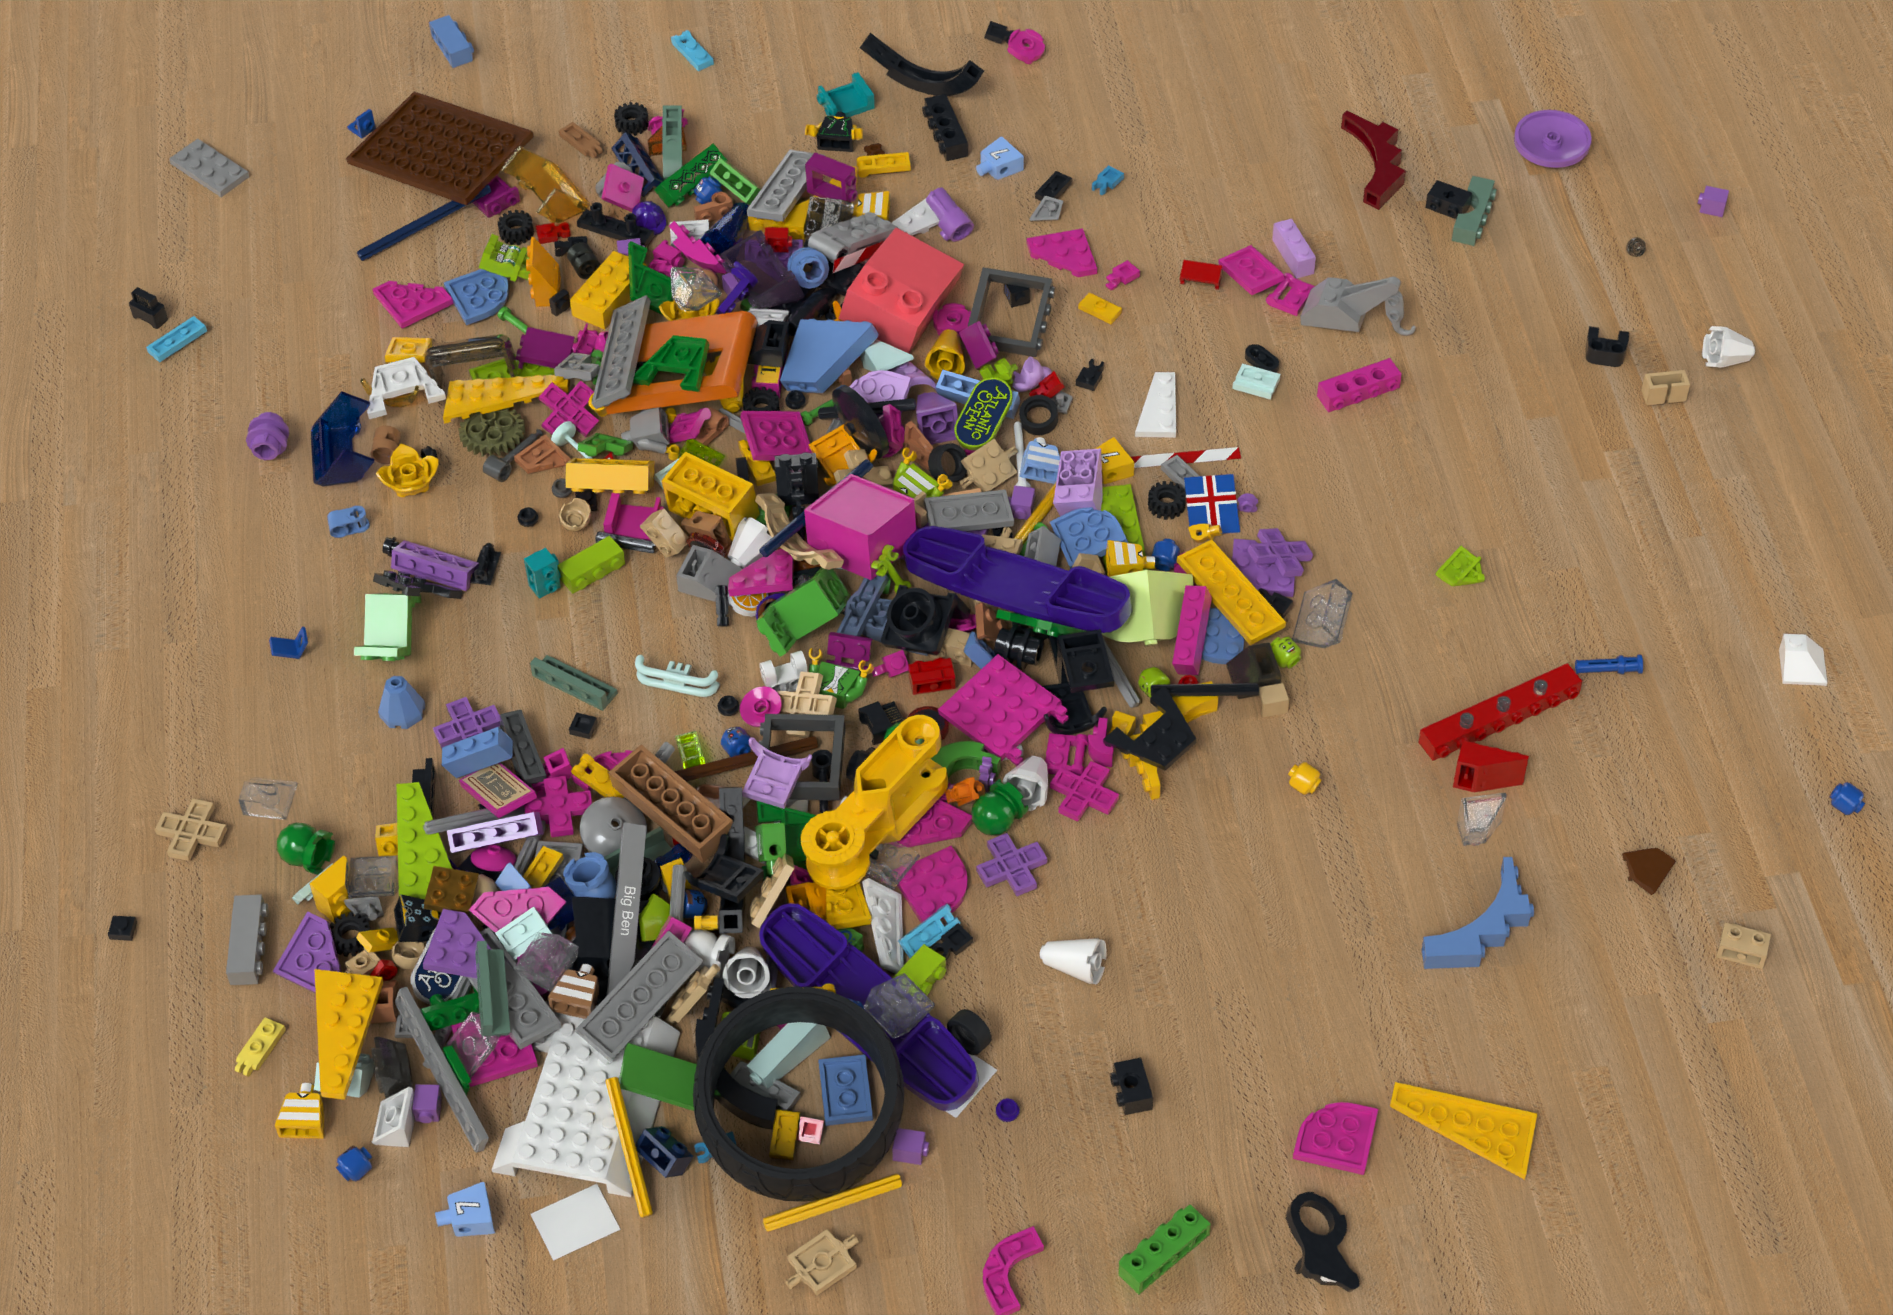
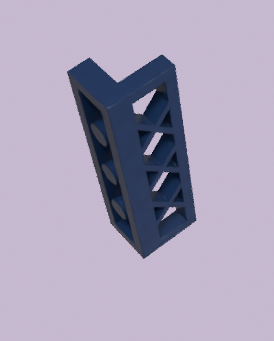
M625 132L612 146L611 149L620 162L627 164L628 156H632L631 164L627 165L634 174L636 167H639L638 175L647 179L648 183L642 188L641 196L644 197L653 186L657 187L664 181L638 138ZM625 144L624 152H620L619 149Z

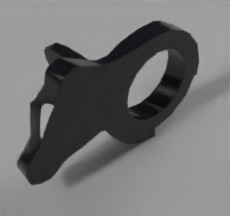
M1305 1192L1297 1195L1288 1206L1286 1212V1221L1289 1229L1303 1252L1302 1258L1294 1268L1296 1274H1302L1305 1278L1314 1279L1321 1285H1337L1347 1292L1355 1290L1360 1285L1359 1278L1348 1267L1338 1250V1245L1342 1242L1347 1232L1345 1215H1340L1331 1202L1325 1197L1314 1194V1192ZM1312 1207L1322 1213L1328 1221L1329 1233L1319 1235L1311 1232L1301 1220L1300 1208Z

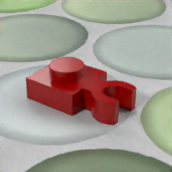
M563 222L559 226H555V223L535 226L540 244L558 241V237H571L568 222Z
M1053 371L1039 382L1040 387L1032 390L1029 396L1044 395L1052 398L1065 386L1059 375Z

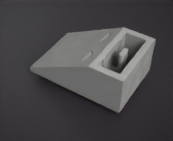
M692 545L676 575L678 591L716 602L715 587L726 585L728 590L729 578L741 571L742 568L713 550Z

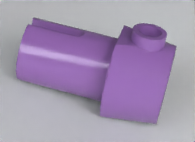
M942 187L929 193L926 202L940 220L938 226L942 229L940 232L941 236L946 241L950 239L953 242L967 237L974 228V223L968 214L956 205Z

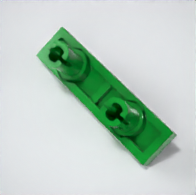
M473 987L474 993L445 1001L440 994L430 997V1006L421 1009L430 1030H438L480 1017L479 998L476 989Z

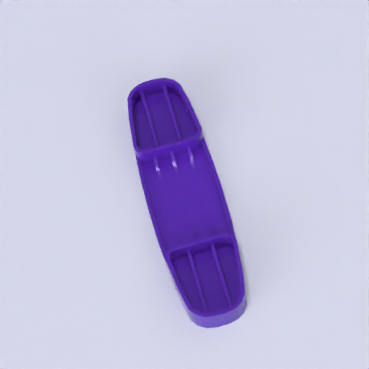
M927 526L916 530L903 546L906 568L910 573L969 598L1025 616L1087 631L1101 629V633H1106L1119 629L1132 613L1130 592L1125 584L1083 566H1076L1067 571L1031 558L987 547L983 536L938 526Z
M789 903L781 905L765 919L760 927V942L764 951L780 972L794 987H822L830 983L835 986V994H839L847 999H853L854 1001H860L864 1005L866 1012L880 1024L893 1044L900 1062L905 1088L936 1109L943 1111L959 1108L974 1094L979 1082L978 1071L975 1062L962 1045L938 1019L933 1018L893 978L850 944L841 932L799 904ZM840 1033L860 1052L865 1054V1056L872 1061L870 1056L858 1043H856L853 1039H851L844 1033Z

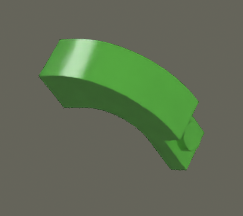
M961 741L945 745L931 758L942 767H946L948 779L953 773L962 769H975L979 771L983 756L992 758L993 773H996V777L1001 772V758L992 753L984 752V744L978 742ZM924 772L922 774V777L924 778L930 776L929 772Z

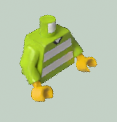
M908 447L903 449L902 456L905 459L901 461L892 483L894 491L911 498L916 497L923 491L926 493V498L942 496L944 489L952 487V481L947 479L948 477L945 474H941L936 481L914 463L909 465L910 462L916 460L917 454L915 451H912V454L908 457L910 449Z

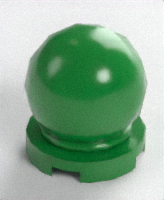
M998 779L990 786V792L981 795L972 805V822L977 830L983 834L998 836L1010 829L1014 819H1020L1028 812V805H1023L1021 801L1023 795L1016 787L1009 782L1003 784L1001 779Z
M295 822L281 830L277 837L276 850L280 858L287 864L303 867L305 871L318 875L323 871L321 867L325 861L330 862L334 852L335 841L331 839L333 833L322 829L316 831L309 824Z

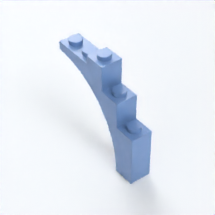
M1503 857L1501 888L1486 912L1472 923L1458 930L1442 935L1423 937L1421 951L1424 969L1479 967L1481 958L1485 957V947H1504L1505 939L1510 934L1509 927L1529 925L1530 917L1534 916L1533 903H1529L1528 894L1522 895L1521 885H1517L1518 867L1514 866L1512 857Z

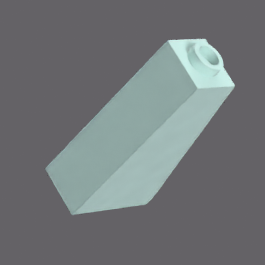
M805 1022L787 1023L747 1065L751 1073L749 1075L751 1080L758 1086L762 1083L767 1089L770 1088L776 1079L780 1080L831 1038L826 1026Z

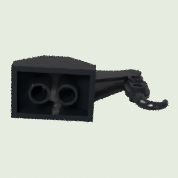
M805 452L795 455L782 454L775 456L777 496L785 503V506L797 505V507H793V519H795L805 509V506L801 505L812 504L819 499L816 453ZM804 526L797 533L805 541Z

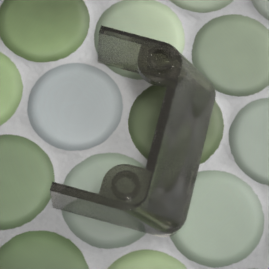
M503 334L436 343L426 351V363L430 374L440 389H442L443 370L441 366L504 357L510 376H517L516 355L510 338Z

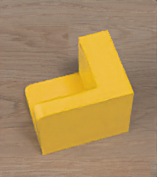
M1115 710L1112 716V728L1109 733L1118 727L1127 736L1133 735L1136 727V717Z

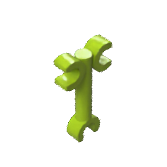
M885 545L879 560L873 561L871 568L877 569L878 571L875 574L881 577L885 576L888 572L895 583V593H897L899 585L911 588V583L902 580L890 562L895 561L899 554L891 552L894 546Z

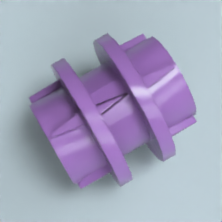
M272 412L262 413L250 421L246 437L247 446L252 450L255 457L264 461L272 460L286 450L287 439L290 433L289 428L278 414Z

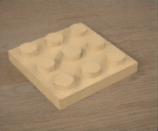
M784 854L782 858H777L772 867L773 875L771 878L766 877L761 886L762 893L760 897L755 896L750 904L751 924L758 928L761 927L794 870L793 858L787 854Z

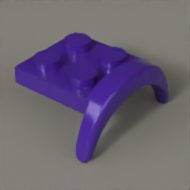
M738 261L734 262L735 268L731 269V273L741 281L718 307L717 314L732 312L736 306L734 302L737 299L741 301L748 293V290L753 289L758 283L755 275Z

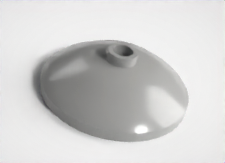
M601 798L593 802L585 810L581 818V840L589 852H596L605 857L621 847L622 826L624 822L647 826L643 813L624 798ZM616 821L619 823V826L614 827L611 822Z

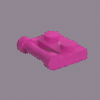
M1284 273V281L1280 282L1273 293L1267 296L1266 303L1274 308L1298 316L1305 306L1310 290L1315 286L1295 279L1290 273ZM1287 286L1292 287L1283 300L1279 299Z
M702 408L698 412L678 414L669 428L670 444L696 438L704 421L710 419L711 411L708 408Z
M1049 733L1045 758L1048 774L1056 775L1059 769L1063 768L1081 776L1084 771L1082 764L1085 746L1088 745V736L1085 734L1073 736ZM1070 746H1076L1074 764L1069 766L1067 764Z

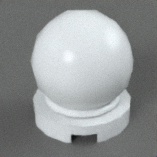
M693 930L688 934L684 942L689 949L703 960L702 965L697 969L698 971L704 966L710 969L713 964H716L720 967L721 971L713 979L723 978V970L729 960V956L735 953L734 937L722 934L717 938L714 933L707 930Z

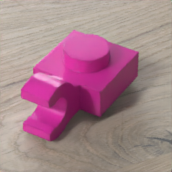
M653 259L648 265L649 268L675 280L679 276V273L673 272L675 267L666 260Z
M1127 260L1113 268L1112 274L1106 277L1109 283L1105 286L1109 290H1114L1120 282L1126 285L1140 277V270Z
M900 650L882 657L884 664L874 667L872 676L875 677L887 672L889 678L908 671V661L904 651Z

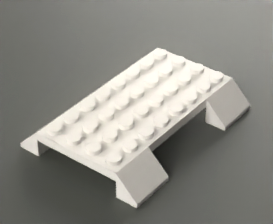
M553 1012L561 1022V1028L548 1034L545 1038V1043L534 1042L533 1044L534 1051L546 1052L548 1054L526 1120L505 1128L492 1172L516 1176L518 1168L605 1183L608 1193L632 1197L633 1187L606 1086L608 1078L617 1077L619 1080L625 1048L612 1062H609L575 1032L576 1028L585 1019ZM654 1015L629 1043L674 1057L680 1038V1031ZM621 1089L636 1144L644 1129L653 1127L660 1101ZM637 1152L639 1162L641 1165L643 1156Z

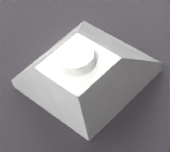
M1783 634L1779 648L1782 683L1827 686L1823 648L1807 635Z

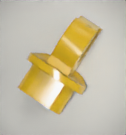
M1204 523L1188 527L1191 538L1198 543L1204 542L1207 539L1214 540L1215 536L1222 535L1220 525L1211 526Z

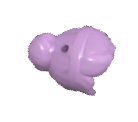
M1029 357L1025 361L1021 373L1013 371L1015 378L1012 387L1019 392L1032 390L1052 371L1046 366H1041L1033 357Z

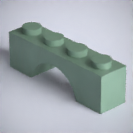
M1472 176L1467 191L1472 193L1471 206L1475 210L1465 214H1458L1453 228L1452 241L1475 246L1476 240L1481 239L1483 232L1481 226L1486 225L1488 217L1486 213H1490L1492 202L1490 201L1495 200L1497 189H1494V180Z

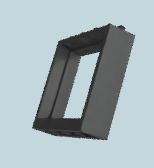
M983 267L967 327L978 321L981 322L991 282L1043 290L1031 342L992 335L988 337L990 343L994 342L998 351L1036 357L1038 350L1043 345L1042 333H1045L1047 329L1046 315L1050 316L1052 305L1049 304L1050 299H1054L1056 287H1053L1052 279Z
M765 714V721L760 724V735L763 736V740H759V744L770 750L772 730L834 731L830 782L797 781L789 800L840 801L846 731L845 716Z

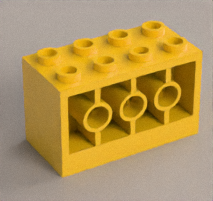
M684 452L661 480L669 511L689 519L697 511L720 516L732 542L738 525L743 518L748 519L752 517L756 519L760 515L758 504L755 502L756 494L752 483L687 452Z

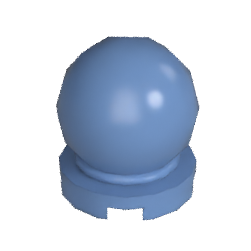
M596 852L584 853L586 857L580 858L577 861L572 859L566 865L563 875L567 886L572 890L573 897L615 898L617 890L616 881L609 872V865L602 854Z

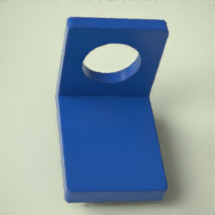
M368 109L359 115L354 122L347 126V129L360 138H364L374 131L376 127L372 110Z
M301 627L295 640L270 637L269 643L272 656L300 659L308 644L306 628Z

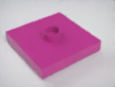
M610 164L607 168L601 199L632 212L633 208L640 203L644 178L614 164Z

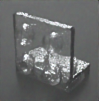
M897 842L886 843L879 851L878 859L874 860L870 857L869 870L865 876L894 890L919 859L920 855L918 852Z

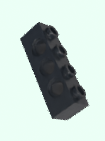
M941 94L924 98L925 106L922 107L924 117L928 118L929 129L933 130L934 141L939 143L940 154L944 155L946 161L968 157L967 139L947 95Z

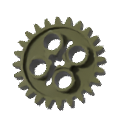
M510 407L486 414H481L480 412L472 413L469 415L470 418L460 422L461 428H458L460 442H462L463 447H467L468 452L473 450L474 455L481 452L482 457L486 453H489V456L493 455V453H497L500 456L501 451L508 453V448L514 449L515 444L521 443L520 439H524L523 433H525L524 420L521 418V414H517L515 409L510 411Z

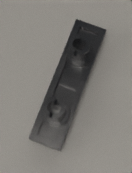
M594 202L590 206V210L585 209L577 220V227L616 240L640 238L641 246H645V248L654 237L653 230L637 226L635 214L628 213L624 217V221L603 215L602 204L599 202Z

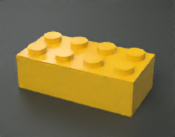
M613 251L571 297L570 305L573 317L604 330L610 325L613 311L631 301L628 256Z
M572 458L566 463V488H572L574 492H582L584 489H592V492H604L605 489H612L613 493H625V490H633L634 494H645L646 491H649L654 486L655 461Z

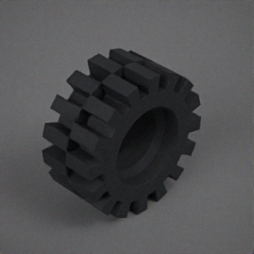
M629 102V105L624 103L623 107L618 106V109L615 110V126L622 135L627 132L630 135L634 134V136H637L638 132L642 134L643 130H647L649 119L646 107L644 108V105L641 104L639 106L637 102L633 105L632 102Z
M510 210L508 214L504 213L502 214L503 217H499V235L505 243L508 244L510 241V245H514V242L520 245L521 241L526 243V239L530 240L531 236L534 235L532 217L529 216V213H525L522 210L520 213H518V210L512 213ZM521 226L519 228L512 229V227Z
M756 387L755 391L750 389L749 394L745 393V398L743 397V411H780L779 397L770 388L766 390L765 387H762V390H759ZM757 404H767L766 407H755Z
M1163 481L1162 485L1158 482L1156 487L1153 485L1148 494V509L1152 511L1151 514L1153 516L1157 514L1159 519L1161 516H1164V520H1167V517L1174 519L1175 515L1179 517L1185 508L1186 493L1183 487L1180 488V485L1177 483L1174 486L1172 481L1169 484ZM1170 498L1174 501L1170 503H1165L1160 501V499Z
M349 912L348 917L345 916V913L341 914L342 919L336 917L334 919L335 923L331 922L330 928L337 953L339 955L343 953L345 957H348L349 953H351L352 957L356 956L355 952L361 953L363 951V945L356 937L343 939L342 935L350 930L361 932L371 929L369 922L364 916L361 918V915L356 913L354 917L353 912Z

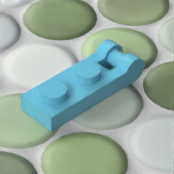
M689 30L683 31L679 36L671 37L674 47L697 71L714 64L713 58L692 37Z
M948 904L940 907L934 914L898 940L909 958L923 944L928 947L932 946L941 939L943 934L957 923H961L957 917L952 915L950 912L952 909ZM942 917H944V919L947 922L945 925H943L940 921Z

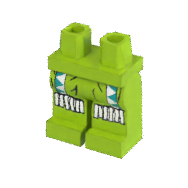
M491 234L478 268L503 277H511L510 280L516 282L517 277L528 280L530 271L526 270V259H530V257L527 256V248L522 247L521 249L517 245L502 243L498 241L499 236Z

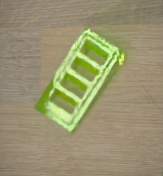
M688 439L680 450L678 457L679 459L684 452H687L719 467L725 455L693 439ZM713 458L717 459L715 463L711 462Z
M696 731L675 736L684 769L705 764Z

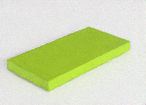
M516 355L469 369L471 379L475 380L494 379L497 377L555 375L554 368L524 362L523 368L520 369L518 368L519 361L516 360Z

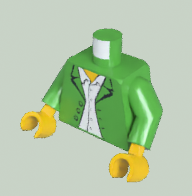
M813 648L809 650V657L812 659V663L809 664V672L823 675L819 694L836 697L835 707L841 709L846 708L848 703L863 695L868 681L867 674L872 673L874 670L873 664L870 663L868 669L864 670L866 661H860L858 665L860 671L822 661L818 664V661L823 656L822 651L819 649V655L813 657Z

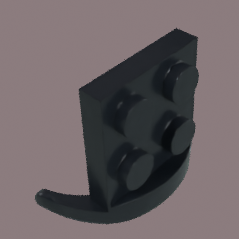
M1068 683L1042 686L1059 698L1062 706L1067 708L1065 714L1069 719L1063 724L1052 715L1048 717V714H1044L1045 724L1054 734L1073 735L1085 732L1097 725L1099 718H1103L1107 712V708L1102 707L1092 716L1084 692L1071 693Z
M722 834L717 852L708 867L695 877L689 871H686L685 877L691 885L739 903L764 877L763 869L727 856L729 837L727 834Z

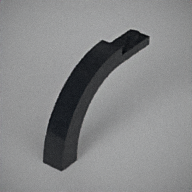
M871 32L860 46L861 50L889 70L886 73L887 76L910 89L929 95L946 94L951 96L963 93L972 88L984 73V70L971 60L964 66L951 71H934L920 67L903 58Z
M720 787V810L733 820V824L727 834L729 837L727 856L745 862L742 787ZM721 897L719 933H743L745 897L739 903Z
M715 978L713 986L708 987L707 1000H710L709 1007H704L703 1018L696 1021L695 1052L697 1062L709 1036L714 1033L717 1025L724 991V979ZM724 1067L719 1076L714 1094L717 1101L738 1118L755 1126L773 1130L778 1099L765 1097L746 1089L733 1079Z

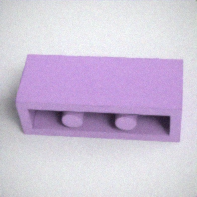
M1292 218L1274 223L1272 240L1295 278L1314 274L1316 257Z

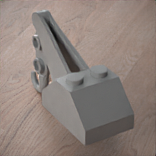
M1328 277L1310 290L1300 316L1301 325L1359 332L1366 312L1385 301L1386 315L1390 319L1396 333L1408 336L1413 334L1416 329L1414 325L1410 330H1405L1400 326L1404 316V301L1402 294L1398 291L1401 281L1397 277H1389L1354 285L1347 279Z

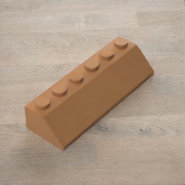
M642 744L608 772L613 788L702 863L717 852L721 835L728 834L733 824L731 818Z

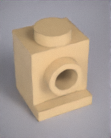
M364 948L361 953L345 963L347 968L345 973L370 975L380 959L374 952L369 953Z

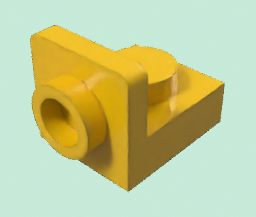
M397 823L376 825L375 840L379 857L398 855Z

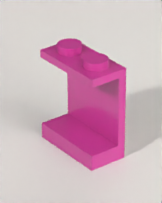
M612 493L603 523L604 532L650 540L640 528V525L652 513L665 509L661 505V498L656 497L654 508L621 504L620 494Z

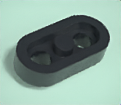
M1252 344L1245 349V359L1252 366L1275 373L1278 372V358L1264 347Z

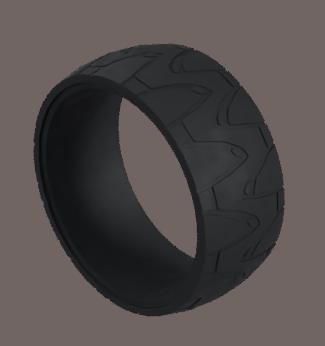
M801 986L778 988L754 996L753 999L750 998L740 1004L714 1029V1033L709 1036L700 1054L694 1076L693 1107L695 1120L701 1137L716 1163L733 1180L742 1184L745 1188L757 1194L783 1201L801 1202L827 1198L841 1193L863 1180L867 1174H870L889 1151L903 1113L904 1080L898 1056L888 1035L880 1024L859 1005L839 994L820 988ZM797 1022L815 1023L844 1033L858 1043L870 1056L880 1074L885 1092L880 1114L874 1126L860 1144L844 1156L830 1163L802 1169L782 1168L763 1163L735 1145L720 1126L714 1112V1094L719 1076L732 1054L757 1033L781 1024Z

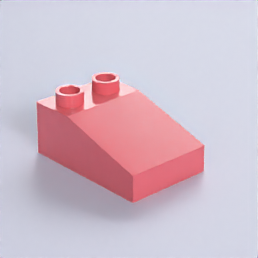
M895 228L866 262L848 288L838 319L852 322H870L879 333L877 340L910 354L932 321L935 311L940 309L959 280L964 264L906 232Z

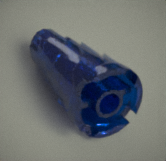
M745 202L735 203L701 237V241L704 244L708 242L715 250L714 256L718 254L725 262L724 264H728L735 259L743 241L748 224L747 208L749 207Z

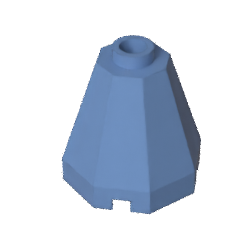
M393 676L386 680L378 710L379 717L389 728L401 726V729H408L421 721L423 709H425L424 699L403 676Z

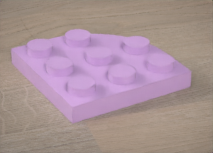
M877 370L868 372V374L856 379L850 387L861 395L867 403L900 400L907 398L913 378L891 371Z

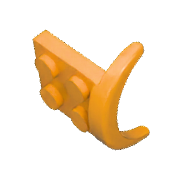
M844 424L809 444V449L812 453H816L817 461L829 477L823 478L824 482L832 487L837 484L834 473L837 470L849 469L844 454L848 450H860L852 436L846 433ZM873 449L867 456L871 463L874 462L877 456V450Z

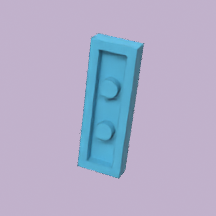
M193 316L146 347L147 352L157 361L161 362L207 332L206 325Z

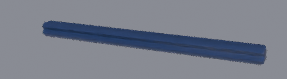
M487 184L469 204L490 194V186ZM452 200L358 250V258L364 261L467 205Z
M865 459L843 479L850 474L862 478L873 468V464L870 460ZM803 511L759 549L763 557L771 555L806 525L805 512Z

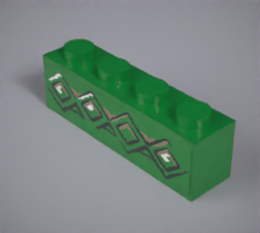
M712 143L660 183L654 191L668 208L673 204L678 206L685 200L683 196L687 193L691 196L694 193V188L703 177L708 178L711 176L709 173L719 158L725 161L728 160Z

